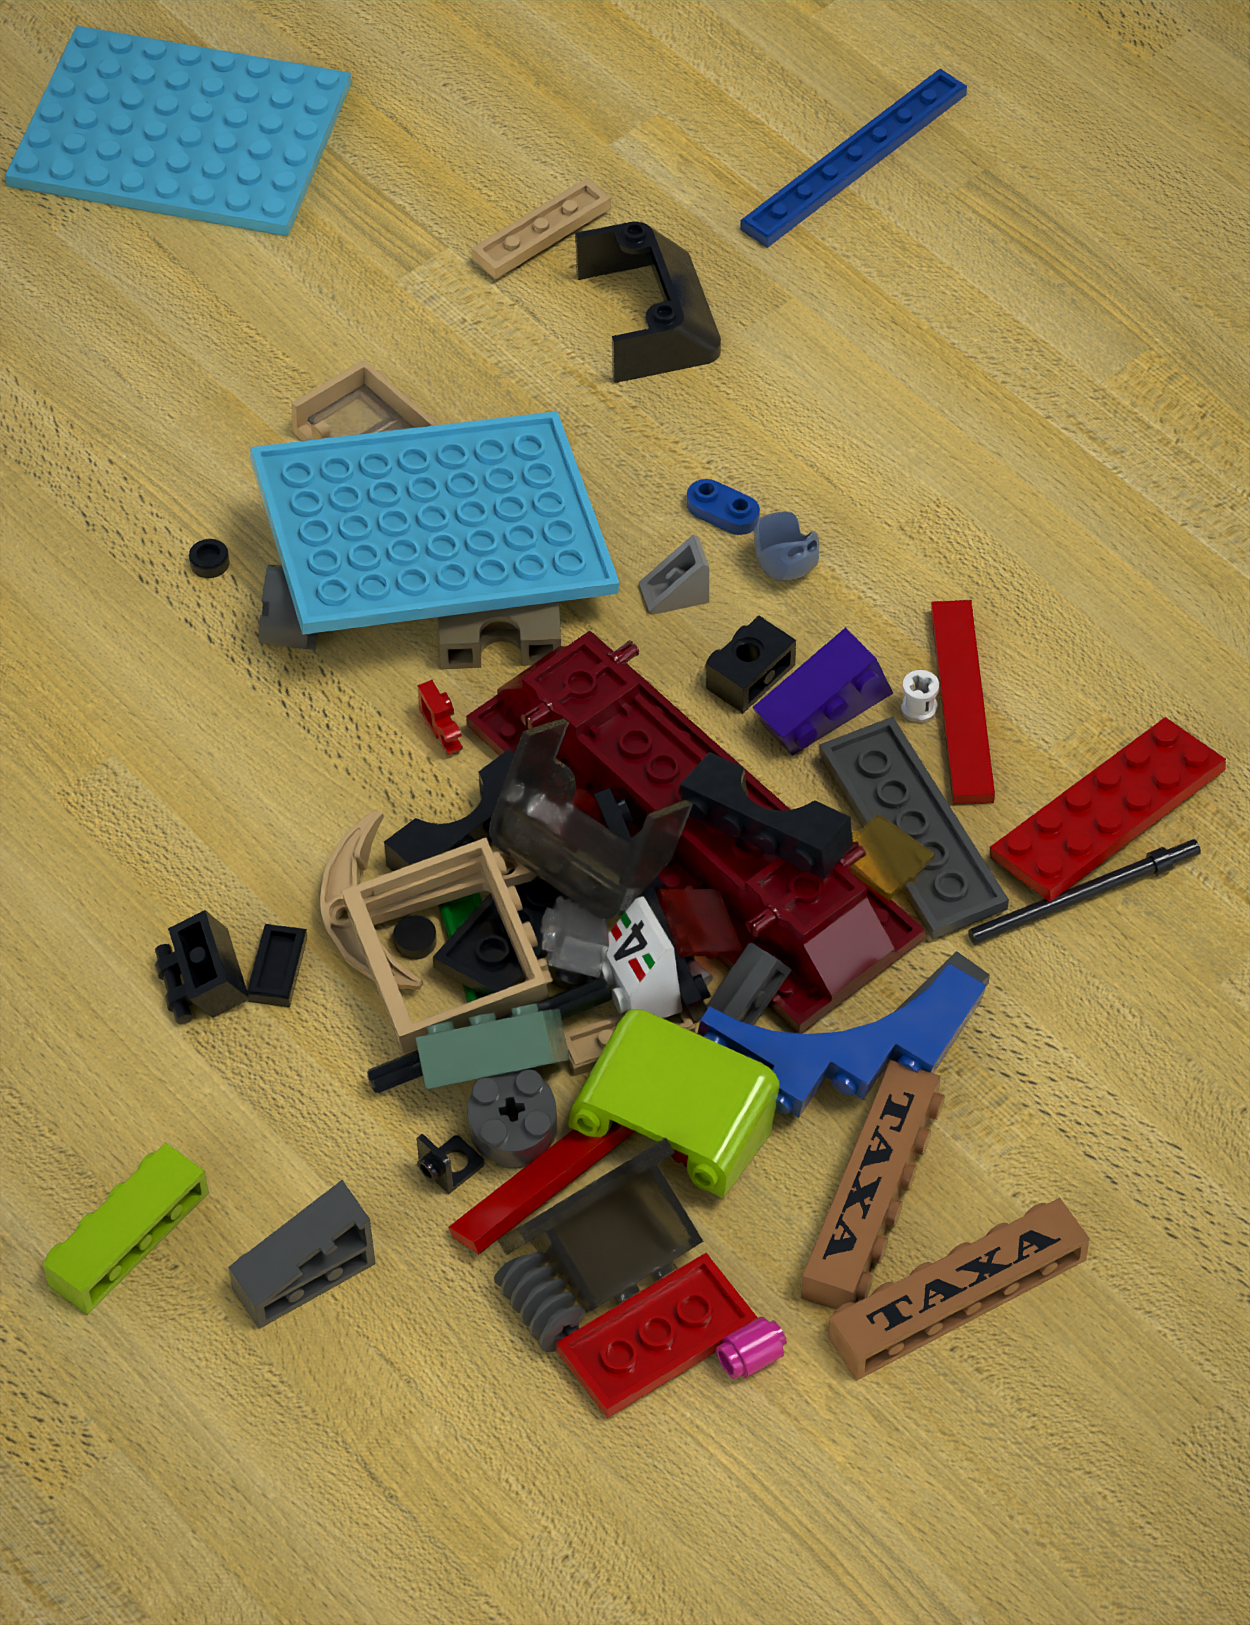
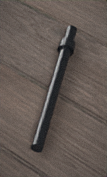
M1192 839L1170 849L1165 847L1148 852L1145 859L1070 888L1051 902L1043 899L968 930L969 937L972 943L977 945L1150 874L1159 876L1173 870V865L1200 855V846L1195 839Z

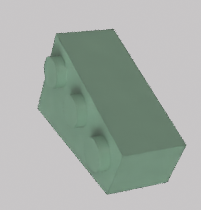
M536 1003L512 1008L513 1017L496 1020L494 1012L469 1017L470 1026L454 1029L453 1021L427 1026L428 1035L416 1037L426 1089L570 1060L560 1009L538 1012Z

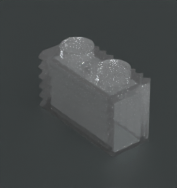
M560 896L556 899L553 909L546 908L540 931L544 933L542 950L548 951V965L598 978L609 948L606 911L604 907L597 909L595 904L589 907L587 902L581 905L579 900L572 902L570 898L564 900Z

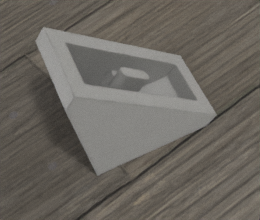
M693 534L639 581L650 613L659 614L709 603V564L698 536Z

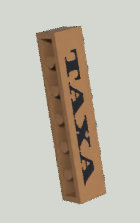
M890 1060L802 1275V1299L837 1310L845 1303H857L858 1299L863 1300L868 1297L873 1282V1275L869 1274L873 1262L878 1264L882 1262L888 1243V1238L883 1236L887 1226L895 1227L898 1222L903 1204L902 1201L898 1200L902 1189L907 1191L911 1189L917 1166L913 1165L916 1154L924 1155L931 1135V1130L926 1128L930 1118L938 1120L944 1104L945 1095L939 1093L940 1075L921 1069L917 1073L898 1062Z
M1061 1198L1048 1204L1039 1203L1010 1224L1004 1222L996 1225L985 1237L971 1244L969 1242L959 1244L950 1251L948 1256L934 1263L925 1262L917 1266L909 1276L896 1283L887 1282L880 1285L873 1291L871 1296L857 1303L848 1302L843 1304L829 1317L828 1339L855 1379L859 1380L1083 1263L1087 1258L1090 1238Z

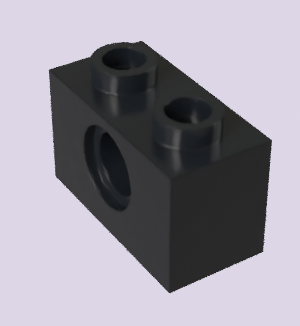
M760 615L757 616L748 626H741L724 648L715 650L709 656L705 664L706 689L743 714L795 666L796 640Z

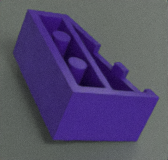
M845 627L755 704L753 709L762 725L793 756L894 693L877 658Z

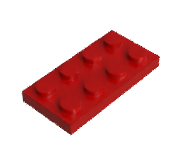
M704 1253L556 1342V1351L606 1418H609L714 1354L716 1347L723 1344L724 1337L758 1317L710 1256Z

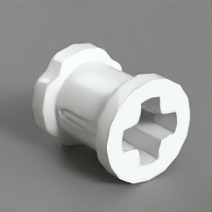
M926 670L910 672L903 680L902 690L905 697L901 705V712L908 721L923 724L935 717L938 705L935 697L939 692V681L933 673Z

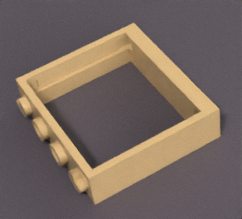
M487 838L341 890L347 914L403 1054L418 1049L416 1037L428 1035L427 1026L453 1021L454 1029L470 1026L469 1017L495 1012V1017L499 1018L511 1013L512 1008L531 1005L549 998L547 984L553 982L549 973L545 958L537 960L532 947L538 946L532 926L529 921L522 924L517 911L523 909L514 885L506 886L502 875L508 874L504 859L499 851L492 853ZM482 871L527 981L412 1023L368 912Z

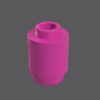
M759 1317L724 1337L723 1344L716 1347V1354L723 1369L732 1379H736L739 1376L747 1378L784 1356L783 1346L787 1344L784 1332L774 1320L768 1322L764 1317Z

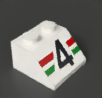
M644 896L636 898L600 943L603 962L597 963L599 977L605 978L608 985L611 986L613 1001L619 1014L626 1013L631 1009H642L661 1018L681 1013L682 1005L674 947Z

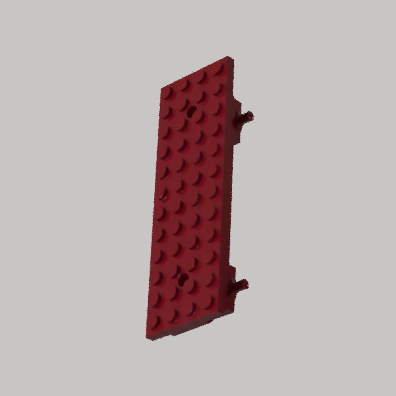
M588 631L568 646H559L497 689L496 696L466 716L467 726L499 756L510 749L543 777L544 798L629 876L594 794L610 787L616 801L624 798L634 818V822L627 824L632 836L640 833L650 855L643 858L647 870L651 868L656 869L665 891L658 893L661 903L665 905L670 902L679 923L729 970L732 969L749 943L755 944L792 969L768 1006L797 1033L801 1034L925 939V929L853 865L866 856L865 849L862 845L859 846V842H853L850 850L824 879L809 871H801L792 863L775 855L765 854L758 847L739 838H731L722 830L705 822H697L684 813L680 784L709 752L741 767L743 766L627 664L628 661L639 655L638 647L631 640L613 651L592 631ZM744 768L747 795L752 802L771 810H791Z

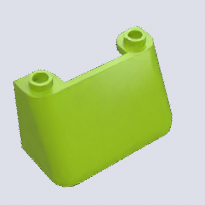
M631 1009L618 1022L570 1109L568 1127L587 1136L602 1137L610 1130L613 1121L688 1155L687 1172L692 1182L698 1188L724 1198L771 1135L776 1110V1098L780 1089L779 1080L776 1074L763 1063L648 1011Z

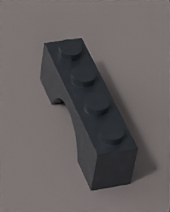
M508 749L478 771L481 801L473 812L458 821L443 824L430 823L415 818L384 841L386 866L395 871L483 838H487L488 843L494 839H501L514 824L525 816L533 815L544 803L543 777L512 750Z
M711 752L701 760L680 784L684 813L688 814L693 820L705 822L722 830L731 838H739L758 847L765 854L775 855L788 861L801 871H809L825 879L853 846L850 816L815 800L792 810H771L761 807L748 798L744 767Z

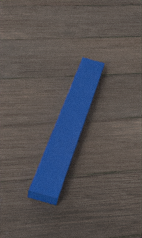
M938 69L741 219L740 229L768 248L967 95V86L942 69Z

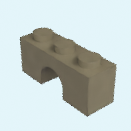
M559 602L438 617L441 670L481 668V654L488 645L494 642L504 641L514 644L521 652L522 666L533 665L561 646Z

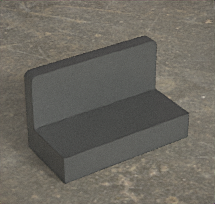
M749 943L706 1006L707 1008L710 1006L740 1022L755 1025L792 969L755 944Z

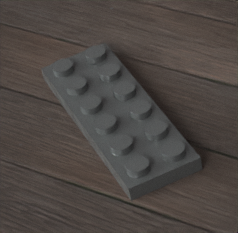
M893 716L819 744L821 759L932 939L1008 910V897Z

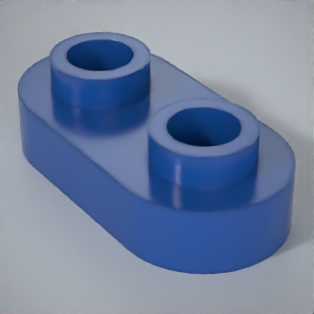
M712 479L695 481L687 490V508L695 517L736 535H744L754 531V527L760 518V507L758 502L752 497Z

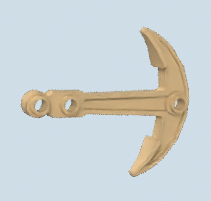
M378 809L361 819L339 841L324 869L320 893L321 915L330 939L345 961L372 981L374 979L350 919L339 921V918L347 914L341 890L360 884V870L367 869L371 846L384 818L383 813ZM552 838L539 839L531 847L521 844L499 850L506 868L515 870L509 875H502L507 887L532 881L537 874L545 876L555 875L565 864L562 846L557 840ZM548 857L555 858L549 864H542L543 860ZM482 871L368 913L373 925L484 890L490 892ZM382 945L398 988L420 990L423 985L422 979L399 964Z

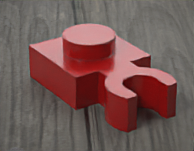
M433 680L417 685L419 710L435 738H439L446 754L450 755L463 750V746L458 739L462 737L461 731L450 717L454 715V708L446 692L440 694Z

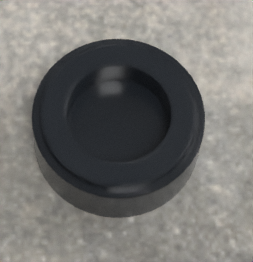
M201 540L195 543L189 551L190 567L196 575L202 578L218 577L225 573L229 567L228 548L219 540Z
M418 915L408 916L399 921L394 929V943L397 951L404 957L419 959L429 955L437 944L434 924L428 918Z

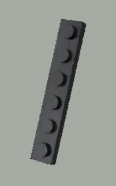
M609 787L594 794L638 897L644 896L674 947L679 990L694 1021H697L707 1011L708 1008L704 1000L710 998L711 994L702 974L700 973L696 976L692 974L689 964L696 960L686 938L678 941L673 929L680 926V923L670 902L665 905L661 903L658 893L665 891L656 869L651 868L647 870L643 858L650 855L640 833L632 836L627 824L634 822L630 809L624 798L616 801Z

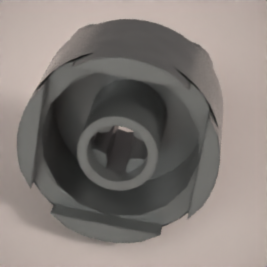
M268 564L262 595L263 606L259 623V643L316 650L318 633L302 635L282 565Z
M522 1069L479 1079L474 1084L468 1101V1120L472 1142L481 1155L504 1168H523L551 1146L557 1135L556 1101L551 1088L537 1071ZM516 1114L518 1120L510 1122L508 1115Z

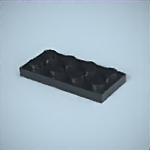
M548 857L543 860L542 864H549L555 859ZM565 864L555 875L545 876L537 874L532 881L515 885L523 908L517 911L522 924L529 921L538 944V946L532 947L537 960L547 957L601 895L600 883ZM511 869L507 875L513 873L515 870ZM491 893L433 956V967L483 996H488L526 981L525 974Z

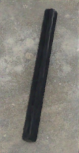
M599 977L536 1003L538 1012L560 1009L561 1019L563 1020L610 1001L612 994L605 978ZM512 1012L496 1018V1020L513 1017ZM418 1050L367 1071L369 1083L375 1093L383 1092L423 1076Z

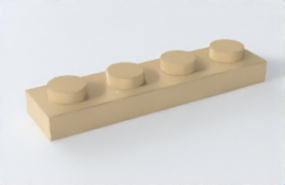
M585 178L471 248L472 259L494 279H497L611 209V198L592 181Z

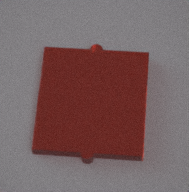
M686 886L685 889H660L657 892L658 901L679 957L706 956L707 959L712 960L714 956H739L743 950L719 889H693L691 886Z

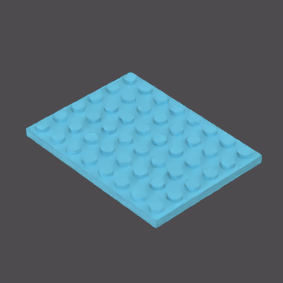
M76 26L5 174L6 184L9 187L288 236L351 86V73Z
M558 411L251 447L250 460L302 635L618 594L620 582Z

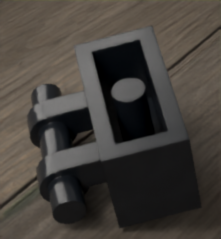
M206 910L168 928L175 951L173 952L170 944L157 946L155 953L158 961L155 963V968L159 979L164 980L167 990L164 997L168 1010L174 1013L177 1024H186L193 1019L190 1010L192 1003L196 1004L213 1018L250 1000L228 928ZM181 974H182L183 979H184V984L182 983V980H181V977H180Z

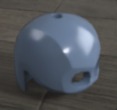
M775 512L758 519L754 527L755 553L761 569L771 579L776 581L795 580L805 576L817 566L819 562L818 534L816 531H812L808 535H803L795 514L792 512Z

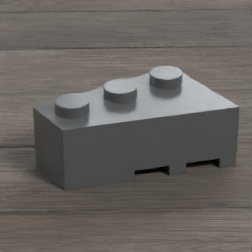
M341 1180L230 1265L228 1268L232 1289L257 1327L260 1329L375 1265L370 1218L344 1181Z

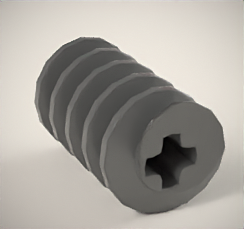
M540 1251L514 1258L497 1271L494 1276V1282L501 1287L503 1295L511 1301L512 1308L520 1313L521 1321L529 1327L531 1335L536 1340H539L540 1348L545 1352H555L556 1342L579 1329V1323L585 1316V1309L580 1305L573 1306L576 1302L575 1295L571 1292H564L566 1283L563 1279H554L557 1270L552 1265H545L547 1262L545 1253Z

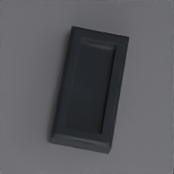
M265 924L247 991L250 998L248 1002L290 1007L308 938L307 929Z

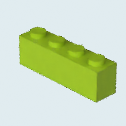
M166 1142L155 1153L152 1152L146 1155L140 1162L137 1171L125 1183L117 1184L109 1193L107 1200L94 1213H88L81 1219L76 1231L64 1243L56 1244L49 1251L45 1261L42 1263L48 1286L88 1315L209 1194L205 1171Z

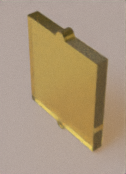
M880 814L876 815L860 831L855 830L852 832L853 842H859V846L862 845L866 852L865 857L849 867L852 874L888 900L908 882L914 883L916 875L934 860L935 854Z

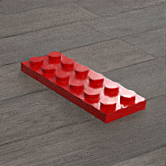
M1164 717L991 845L990 858L1044 899L1051 902L1224 772L1226 769V758L1167 717Z

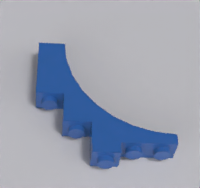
M949 963L931 986L905 1007L873 1023L839 1032L816 1034L779 1032L740 1022L709 1006L700 1019L698 1035L769 1067L776 1074L780 1086L779 1094L776 1098V1111L783 1114L791 1113L799 1118L826 1078L830 1079L832 1085L841 1093L848 1096L856 1095L864 1100L890 1060L898 1062L917 1073L920 1069L934 1073L981 1003L987 985Z

